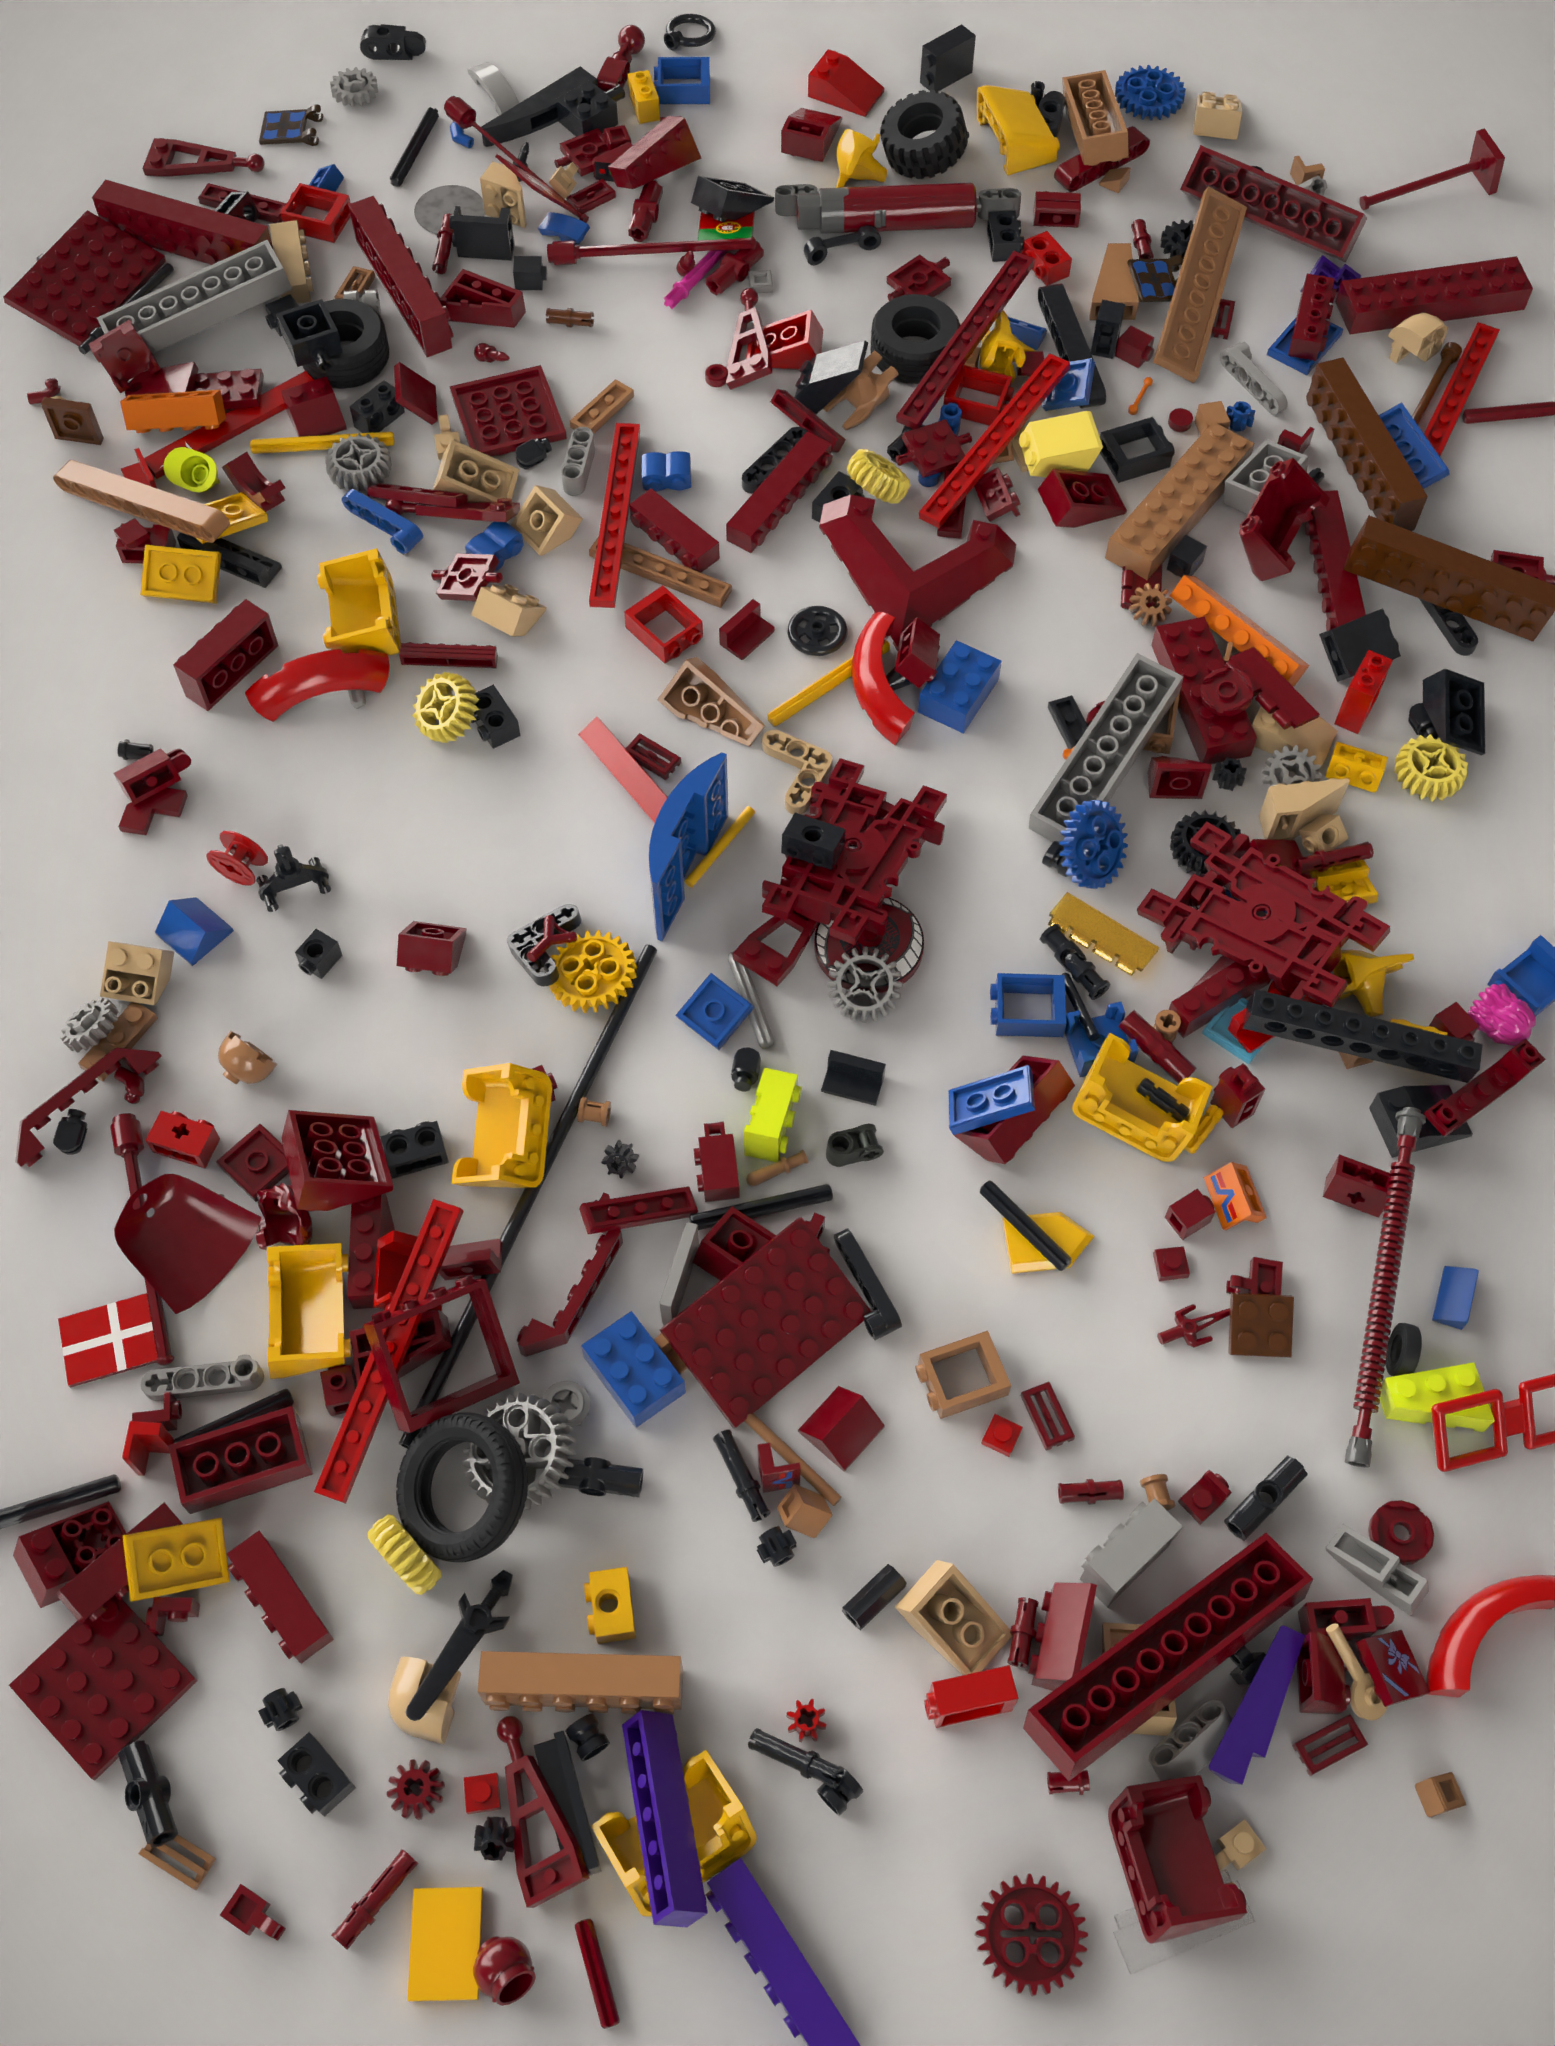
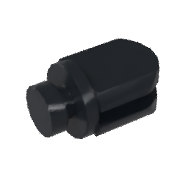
M535 438L516 448L517 464L523 469H529L544 461L547 457L546 453L552 451L549 441L546 438L540 441Z
M1423 703L1412 706L1409 711L1408 722L1415 733L1424 738L1430 734L1434 739L1439 738Z
M750 1047L737 1050L734 1056L731 1078L734 1081V1087L739 1091H749L751 1085L755 1084L758 1080L761 1057L755 1049Z
M69 1109L67 1113L69 1117H62L61 1121L58 1122L53 1144L62 1153L74 1155L82 1149L88 1124L82 1121L85 1119V1112Z

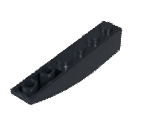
M580 66L484 124L481 128L499 143L508 142L546 128L558 122L556 98L589 80L598 86L597 78ZM482 134L483 145L485 147L493 146L494 144Z

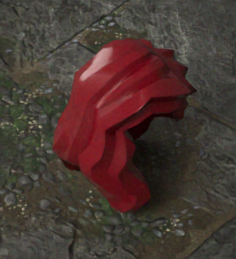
M281 1183L279 1186L274 1185L271 1189L257 1191L258 1206L264 1217L260 1221L259 1232L256 1234L259 1248L267 1250V1246L278 1242L288 1245H310L313 1232L312 1219L309 1211L297 1209L292 1185Z

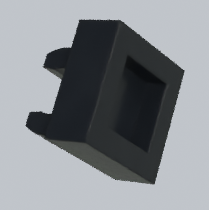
M1243 1646L1231 1655L1230 1659L1237 1667L1230 1675L1236 1683L1250 1684L1266 1654L1264 1652L1251 1653Z

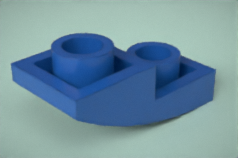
M548 212L538 227L541 235L558 236L561 241L575 240L576 244H580L590 229V226L581 220L555 212Z

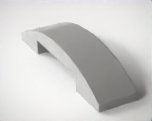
M486 62L468 69V74L476 85L481 84L495 103L498 115L519 104L508 81L493 64Z

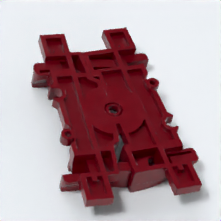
M839 758L829 777V783L815 782L811 788L809 813L815 816L807 814L804 816L846 829L844 849L832 870L785 855L787 859L782 866L780 884L764 880L762 883V897L765 898L762 904V913L788 920L792 911L795 910L805 917L829 925L832 920L834 922L830 926L829 935L853 945L856 944L864 930L883 936L886 932L888 913L882 910V902L884 898L892 896V887L886 885L898 886L899 875L908 863V857L918 858L925 841L941 845L945 825L934 820L947 802V794L923 785L912 802L901 798L894 806L886 802L887 792L858 784L864 773V765Z
M1206 822L1190 840L1191 847L1208 856L1204 862L1208 872L1203 877L1193 874L1176 899L1151 888L1137 908L1138 915L1165 927L1161 933V939L1166 944L1167 952L1172 954L1181 941L1189 944L1190 949L1193 951L1197 947L1201 949L1205 943L1214 944L1211 948L1212 956L1220 954L1243 966L1249 965V972L1253 978H1260L1263 976L1264 971H1266L1268 977L1274 980L1275 988L1279 992L1281 990L1289 992L1293 985L1298 982V986L1290 998L1303 1000L1305 996H1308L1333 1008L1347 987L1346 980L1331 973L1341 960V947L1350 938L1374 952L1391 932L1388 924L1365 912L1368 905L1364 899L1354 896L1347 903L1344 899L1331 893L1329 886H1326L1323 891H1315L1314 888L1317 886L1316 878L1307 879L1288 867L1281 866V859L1277 854H1270L1264 860L1261 852L1250 847L1249 836L1239 834L1233 840L1230 834L1209 822ZM1225 888L1230 891L1233 898L1226 896ZM1266 911L1267 914L1263 917H1259L1257 915V912Z

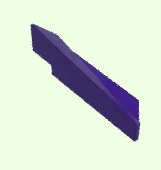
M1280 1626L1209 1764V1770L1227 1783L1243 1785L1251 1758L1266 1757L1305 1635L1287 1626Z

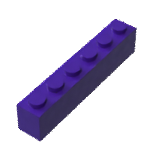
M640 1710L622 1724L653 1925L687 1928L705 1916L708 1911L673 1714Z
M739 1858L707 1882L710 1891L705 1894L716 1913L721 1909L729 1920L724 1925L735 1944L741 1940L748 1950L744 1958L753 1973L756 1975L761 1971L768 1982L763 1988L773 2005L776 2006L781 2003L788 2014L783 2021L793 2037L796 2038L801 2035L807 2046H860L742 1858Z

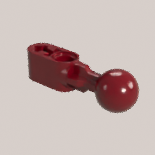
M627 25L621 29L618 35L619 51L615 52L612 57L608 56L598 73V87L604 92L618 84L620 87H624L630 73L631 55L639 53L644 47V33L636 25Z

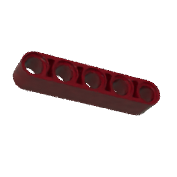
M1131 126L1127 128L1129 158H1123L1117 162H1100L1098 165L1091 166L1084 165L1081 155L1078 154L1060 164L1054 173V178L1069 192H1074L1106 175L1110 169H1117L1143 155L1149 148L1150 139L1136 127Z

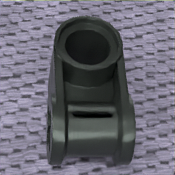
M868 1123L832 1133L827 1143V1161L833 1166L843 1167L861 1161H871L880 1157L884 1150L876 1139L875 1133L877 1130L875 1125ZM840 1146L846 1149V1151L839 1152L834 1147Z

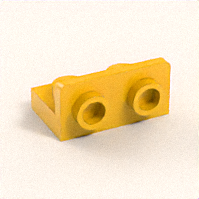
M1336 742L1325 777L1328 779L1349 778L1350 782L1348 785L1375 793L1384 774L1388 757Z

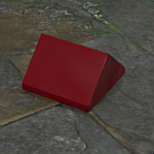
M838 1386L798 1429V1432L845 1472L882 1431L885 1425L862 1395Z

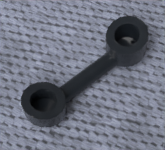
M865 225L860 227L855 233L824 240L821 237H813L807 241L803 251L808 263L814 266L820 264L826 258L827 248L858 242L862 249L874 250L881 244L882 240L875 227Z

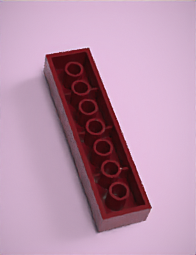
M1200 145L1180 188L1185 195L1201 201L1204 191L1209 186L1246 206L1244 220L1345 263L1367 220V217L1362 212Z
M106 179L92 196L100 218L151 248L213 265L265 240L269 241L273 249L268 226Z
M374 196L348 204L356 242L426 357L452 349L451 338L454 335L451 326L448 324V320L451 319L446 306L441 305L439 294L437 291L432 290L429 278L423 276L422 268L418 261H414L409 246L405 247L403 237L400 232H396L393 220L387 218L383 204H379Z
M1515 256L1341 281L1335 303L1351 335L1393 329L1405 319L1421 313L1436 316L1442 321L1525 310L1533 287L1518 257Z

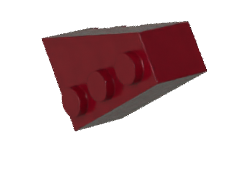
M465 269L460 271L440 298L441 305L446 306L451 319L448 321L515 328L526 313L522 291Z
M437 1309L422 1314L398 1373V1379L452 1347L448 1317ZM364 1328L349 1331L357 1384L371 1353V1347Z

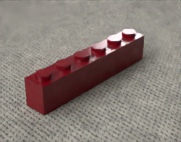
M807 431L727 522L726 540L749 553H752L757 546H761L766 535L777 527L779 520L784 514L787 515L796 500L804 496L808 486L816 482L824 468L829 467L833 458L831 454L832 443Z

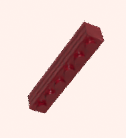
M776 390L770 401L775 407L800 427L832 443L831 452H839L846 440L786 390Z
M407 642L401 643L399 657L401 665L496 669L498 653L497 647L491 645H445L443 643L418 644Z

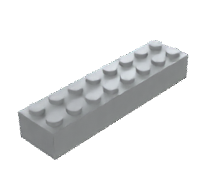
M265 240L101 315L97 319L104 334L130 319L152 354L235 315H239L248 309L261 305L274 297L292 290V287L269 241Z
M1137 653L1031 812L1029 829L1052 842L1063 841L1065 836L1060 832L1061 830H1067L1064 820H1071L1069 812L1076 811V805H1082L1083 801L1090 800L1109 802L1180 693L1184 676Z

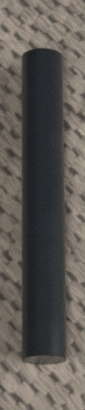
M1061 974L1065 975V992L1074 1010L1081 1011L1079 1020L1090 1041L1097 1040L1100 1035L1070 974Z

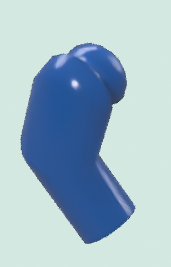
M453 121L450 125L452 140L467 148H471L474 144V138L464 134V130Z

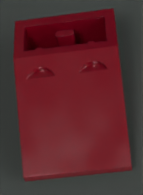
M805 108L798 109L788 116L781 130V153L823 162L842 122V117Z
M108 1501L19 1536L13 1557L39 1607L43 1608L60 1601L56 1596L57 1592L127 1533Z

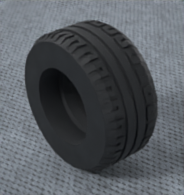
M911 294L892 299L877 311L872 322L870 351L871 353L876 351L882 356V360L876 366L882 372L892 366L899 374L894 380L919 384L960 327L959 319L949 306L934 297ZM909 336H918L928 340L923 342H912L905 340L903 338Z
M333 299L325 301L324 304L338 330L340 342H355L342 346L343 353L329 357L334 364L330 372H328L324 365L326 373H321L316 362L303 365V369L314 380L327 377L332 388H353L370 382L380 374L389 359V344L381 316L373 308L357 300Z

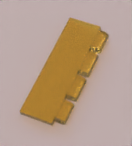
M1068 892L1049 913V916L1052 917L1048 923L1049 926L1059 924L1064 935L1070 928L1072 931L1069 938L1086 949L1093 942L1095 946L1092 952L1109 963H1112L1115 957L1119 958L1115 966L1130 976L1136 970L1142 972L1159 950L1158 946Z

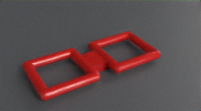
M1555 1374L1521 1382L1518 1387L1519 1399L1504 1403L1502 1392L1499 1389H1492L1434 1404L1431 1411L1438 1469L1442 1472H1447L1504 1457L1508 1453L1507 1437L1523 1433L1524 1446L1529 1450L1555 1444V1430L1536 1435L1532 1392L1555 1387ZM1490 1403L1491 1412L1495 1420L1492 1423L1494 1446L1449 1457L1445 1415Z

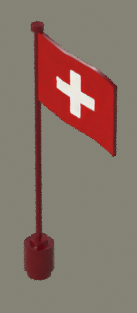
M451 96L446 100L444 104L446 115L462 129H467L471 126L476 128L522 169L498 154L495 156L530 188L579 217V220L585 223L588 222L589 217L586 214H581L475 122L476 111L470 105L456 96Z

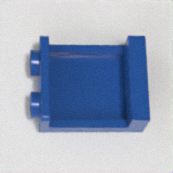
M1538 936L1524 953L1502 970H1496L1487 985L1491 987L1493 984H1506L1518 1000L1521 999L1528 1004L1536 1017L1555 1001V947L1543 936Z

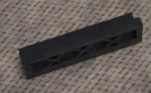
M181 532L177 536L180 548L221 553V570L263 588L269 585L282 568L280 562L222 538H218L213 543L206 542L202 544L195 537Z
M564 1731L554 1733L555 1739L533 1746L539 1768L580 1845L588 1875L590 1876L602 1871L567 1737ZM556 1833L559 1848L561 1851L562 1849H564V1847Z

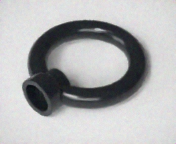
M678 15L667 23L664 43L669 50H674L680 45L685 47L703 46L715 37L716 28L710 19L702 15ZM683 23H697L706 27L708 31L701 37L687 38L683 37L679 30L674 31V28Z

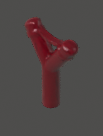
M547 915L544 918V938L527 953V958L535 962L551 945L575 942L577 934L562 929L554 921L553 916ZM554 928L562 934L554 935Z

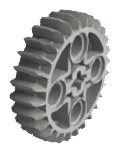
M519 1393L517 1398L507 1395L506 1403L496 1399L497 1408L493 1409L490 1406H486L488 1412L486 1416L503 1425L516 1439L523 1452L528 1472V1492L524 1509L530 1510L532 1502L542 1506L541 1496L552 1499L550 1490L553 1487L561 1490V1486L558 1483L559 1479H569L564 1470L565 1467L574 1466L567 1460L568 1456L576 1454L573 1449L568 1447L576 1441L572 1436L568 1435L572 1432L573 1428L566 1423L568 1418L560 1413V1409L544 1398H539L533 1394L526 1396ZM525 1416L524 1423L519 1426L520 1419ZM541 1418L550 1427V1434H540ZM469 1442L470 1448L462 1450L464 1454L469 1456L467 1460L462 1462L465 1467L469 1468L464 1475L472 1480L469 1486L477 1491V1495L484 1500L486 1499V1502L489 1503L493 1482L490 1480L487 1470L491 1469V1465L482 1449L476 1444ZM551 1445L550 1453L544 1457L545 1450ZM536 1469H545L535 1480Z

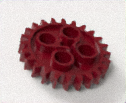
M1027 1874L1025 1884H1022L1018 1876L1015 1875L1012 1878L1013 1887L1010 1888L1005 1881H1002L1000 1883L1001 1895L994 1890L989 1892L990 1898L994 1903L982 1902L981 1904L983 1910L987 1912V1916L980 1915L976 1917V1921L984 1925V1929L976 1931L975 1936L983 1938L985 1943L977 1948V1952L988 1953L989 1956L982 1964L983 1966L994 1964L996 1968L991 1977L994 1979L1003 1974L1005 1976L1004 1988H1007L1013 1981L1016 1982L1017 1994H1021L1026 1985L1029 1986L1031 1996H1035L1038 1986L1041 1985L1042 1990L1047 1995L1051 1992L1050 1982H1053L1057 1988L1061 1989L1064 1987L1061 1975L1070 1980L1075 1977L1070 1969V1965L1079 1968L1082 1966L1083 1963L1076 1957V1953L1087 1952V1948L1079 1944V1940L1086 1938L1088 1933L1078 1930V1926L1086 1919L1085 1917H1075L1074 1912L1080 1906L1079 1903L1068 1905L1066 1902L1070 1896V1891L1063 1893L1061 1896L1057 1893L1059 1882L1056 1881L1048 1888L1046 1887L1045 1876L1040 1878L1038 1884H1034L1032 1875ZM1014 1906L1020 1910L1022 1921L1019 1925H1011L1007 1922L1004 1915L1006 1907ZM1046 1906L1053 1909L1056 1914L1054 1925L1048 1926L1042 1923L1039 1918L1041 1907ZM1029 1925H1032L1034 1932L1059 1931L1062 1937H1038L1031 1944L1029 1937L1005 1938L1000 1933L1001 1931L1024 1932L1029 1928ZM1015 1943L1022 1948L1024 1955L1021 1962L1014 1963L1007 1958L1006 1947L1008 1944ZM1048 1943L1056 1948L1058 1959L1055 1963H1047L1041 1957L1040 1951L1043 1944Z

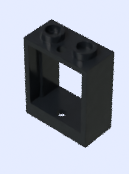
M1153 417L1106 430L1100 434V440L1103 445L1100 454L1118 483L1171 466L1172 458L1175 454L1174 446L1167 440L1162 427L1157 424ZM1148 437L1156 451L1127 459L1120 445Z

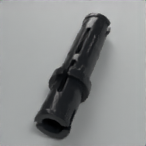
M731 1430L721 1431L726 1444L719 1433L713 1437V1441L716 1443L737 1486L736 1494L739 1498L743 1499L752 1522L760 1521L762 1518L757 1507L764 1518L771 1513L760 1494L759 1489L761 1486L757 1480L753 1479L732 1436Z
M756 1728L749 1738L756 1741L755 1743L748 1742L749 1749L800 1771L801 1776L809 1779L813 1777L834 1789L843 1780L842 1777L837 1775H844V1768L820 1758L819 1753L813 1750L809 1752L763 1732L759 1728Z

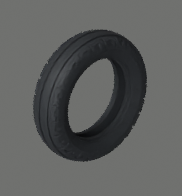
M469 1412L455 1413L444 1416L429 1424L415 1437V1440L408 1447L399 1468L400 1473H398L396 1488H398L396 1490V1501L399 1517L404 1529L424 1552L443 1561L468 1562L490 1554L509 1538V1535L515 1530L525 1507L524 1503L528 1492V1472L525 1458L518 1442L503 1425L485 1415ZM472 1442L482 1449L490 1462L493 1475L492 1495L481 1519L469 1529L455 1533L447 1529L434 1512L431 1499L432 1480L438 1463L448 1450L460 1443Z

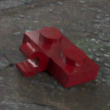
M1253 1257L1250 1261L1249 1278L1231 1275L1230 1281L1227 1280L1226 1293L1281 1295L1283 1262Z

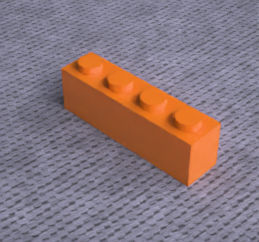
M221 390L128 395L120 401L126 429L136 430V433H146L151 431V429L168 432L177 427H182V430L188 431L196 429V426H205V429H215L226 419Z

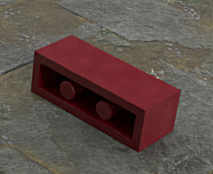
M918 617L900 635L895 671L917 688H920L925 682L929 683L937 673L936 664L939 660L937 656L940 649V634Z

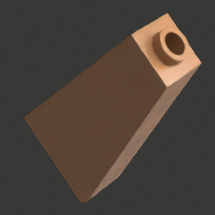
M1108 243L1092 298L1089 320L1097 319L1102 299L1125 304L1123 320H1135L1139 301L1127 264L1129 259H1133L1131 243Z

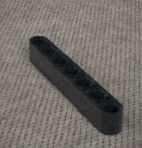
M1061 283L1039 287L1038 303L1059 357L1069 362L1093 359L1064 285ZM1096 364L1089 405L1079 406L1081 409L1100 406L1106 403V390Z

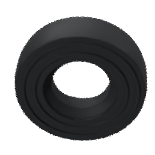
M1398 1323L1394 1327L1389 1338L1388 1351H1386V1369L1389 1375L1399 1376L1415 1372L1422 1348V1336L1417 1326L1408 1323Z

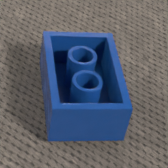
M956 640L936 669L935 677L921 691L918 713L964 734L998 682L1002 660Z
M632 1311L581 1345L585 1360L635 1428L686 1393L685 1381Z

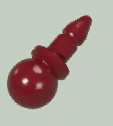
M692 251L687 252L677 263V272L682 277L695 267Z
M479 343L474 348V356L481 362L492 363L495 360L503 362L510 359L507 354L497 351L494 346H489L486 343Z

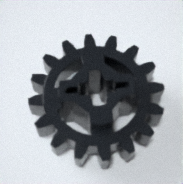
M1181 220L1180 224L1173 221L1171 226L1166 225L1165 231H1162L1160 245L1161 248H1164V254L1170 253V258L1181 255L1184 259L1194 226L1192 220L1189 223Z

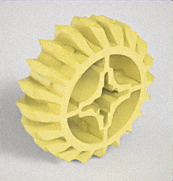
M859 449L849 460L847 472L851 479L855 480L856 484L860 485L863 490L874 495L877 499H882L890 504H898L908 493L911 485L906 474L880 454L878 455L867 449Z
M443 672L442 675L435 674L434 679H427L426 686H420L422 690L420 695H415L418 701L412 706L417 711L412 716L417 720L415 725L424 736L429 737V739L435 742L448 743L449 741H456L458 736L464 737V730L471 729V720H476L473 716L474 712L479 710L475 705L479 699L475 695L477 690L462 676L449 672Z
M1431 734L1426 739L1419 735L1416 740L1411 738L1407 744L1401 747L1395 759L1394 773L1397 774V781L1403 782L1402 789L1409 788L1411 795L1419 794L1420 800L1426 796L1429 797L1431 802L1436 797L1443 801L1447 796L1452 797L1456 791L1458 792L1467 778L1468 763L1465 762L1466 754L1459 753L1460 748L1452 747L1441 742L1440 738L1434 739Z
M387 1514L384 1518H380L367 1532L368 1539L380 1555L416 1594L423 1595L427 1590H431L442 1577L439 1567L417 1545L411 1535L393 1515Z

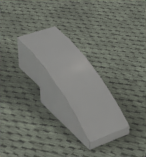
M1342 1524L1326 1546V1551L1349 1572L1410 1616L1413 1615L1429 1592L1427 1579L1400 1564L1398 1556Z

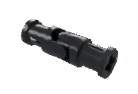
M1059 924L1048 927L1041 934L1039 940L1052 949L1056 960L1066 971L1071 973L1076 983H1081L1089 992L1088 996L1091 1000L1101 997L1111 985L1109 981L1103 980L1095 971V965L1092 962L1086 961L1085 954L1073 940L1069 941L1061 932Z

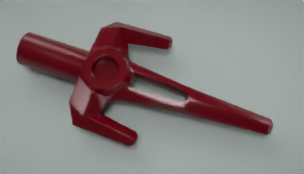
M1194 1304L1175 1312L1174 1320L1177 1326L1158 1333V1340L1161 1345L1183 1337L1187 1345L1193 1348L1211 1342L1213 1340L1211 1336L1197 1339L1196 1333L1230 1316V1308L1194 1319H1188L1185 1316L1196 1309ZM1213 1318V1320L1200 1326L1197 1325V1322Z

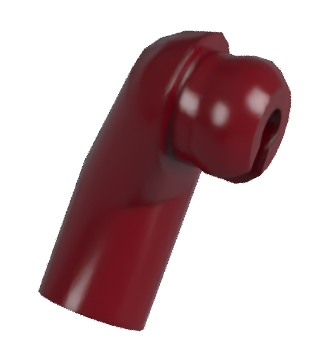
M56 378L46 379L45 385L47 388L43 391L28 392L29 404H38L42 402L44 397L51 398L59 394L61 386H58V380Z
M121 1066L116 1070L114 1078L126 1085L125 1090L127 1092L124 1095V1099L131 1104H137L140 1101V1097L144 1095V1080L139 1075Z

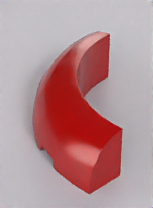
M877 612L871 616L858 637L852 660V679L856 697L862 710L865 709L873 721V726L896 746L910 729L915 712L898 698L885 676L882 664V647L891 634L895 617L888 613Z
M341 649L313 653L283 664V669L270 677L268 674H265L245 691L250 705L257 713L265 719L274 722L280 715L296 704L324 693L341 690H367L381 693L389 677V657L386 653L359 649L358 653H343Z
M1555 1575L1521 1576L1503 1580L1482 1589L1461 1604L1441 1629L1434 1651L1430 1656L1426 1684L1430 1691L1428 1695L1459 1698L1470 1691L1473 1660L1479 1644L1487 1631L1496 1621L1509 1614L1525 1610L1554 1608Z

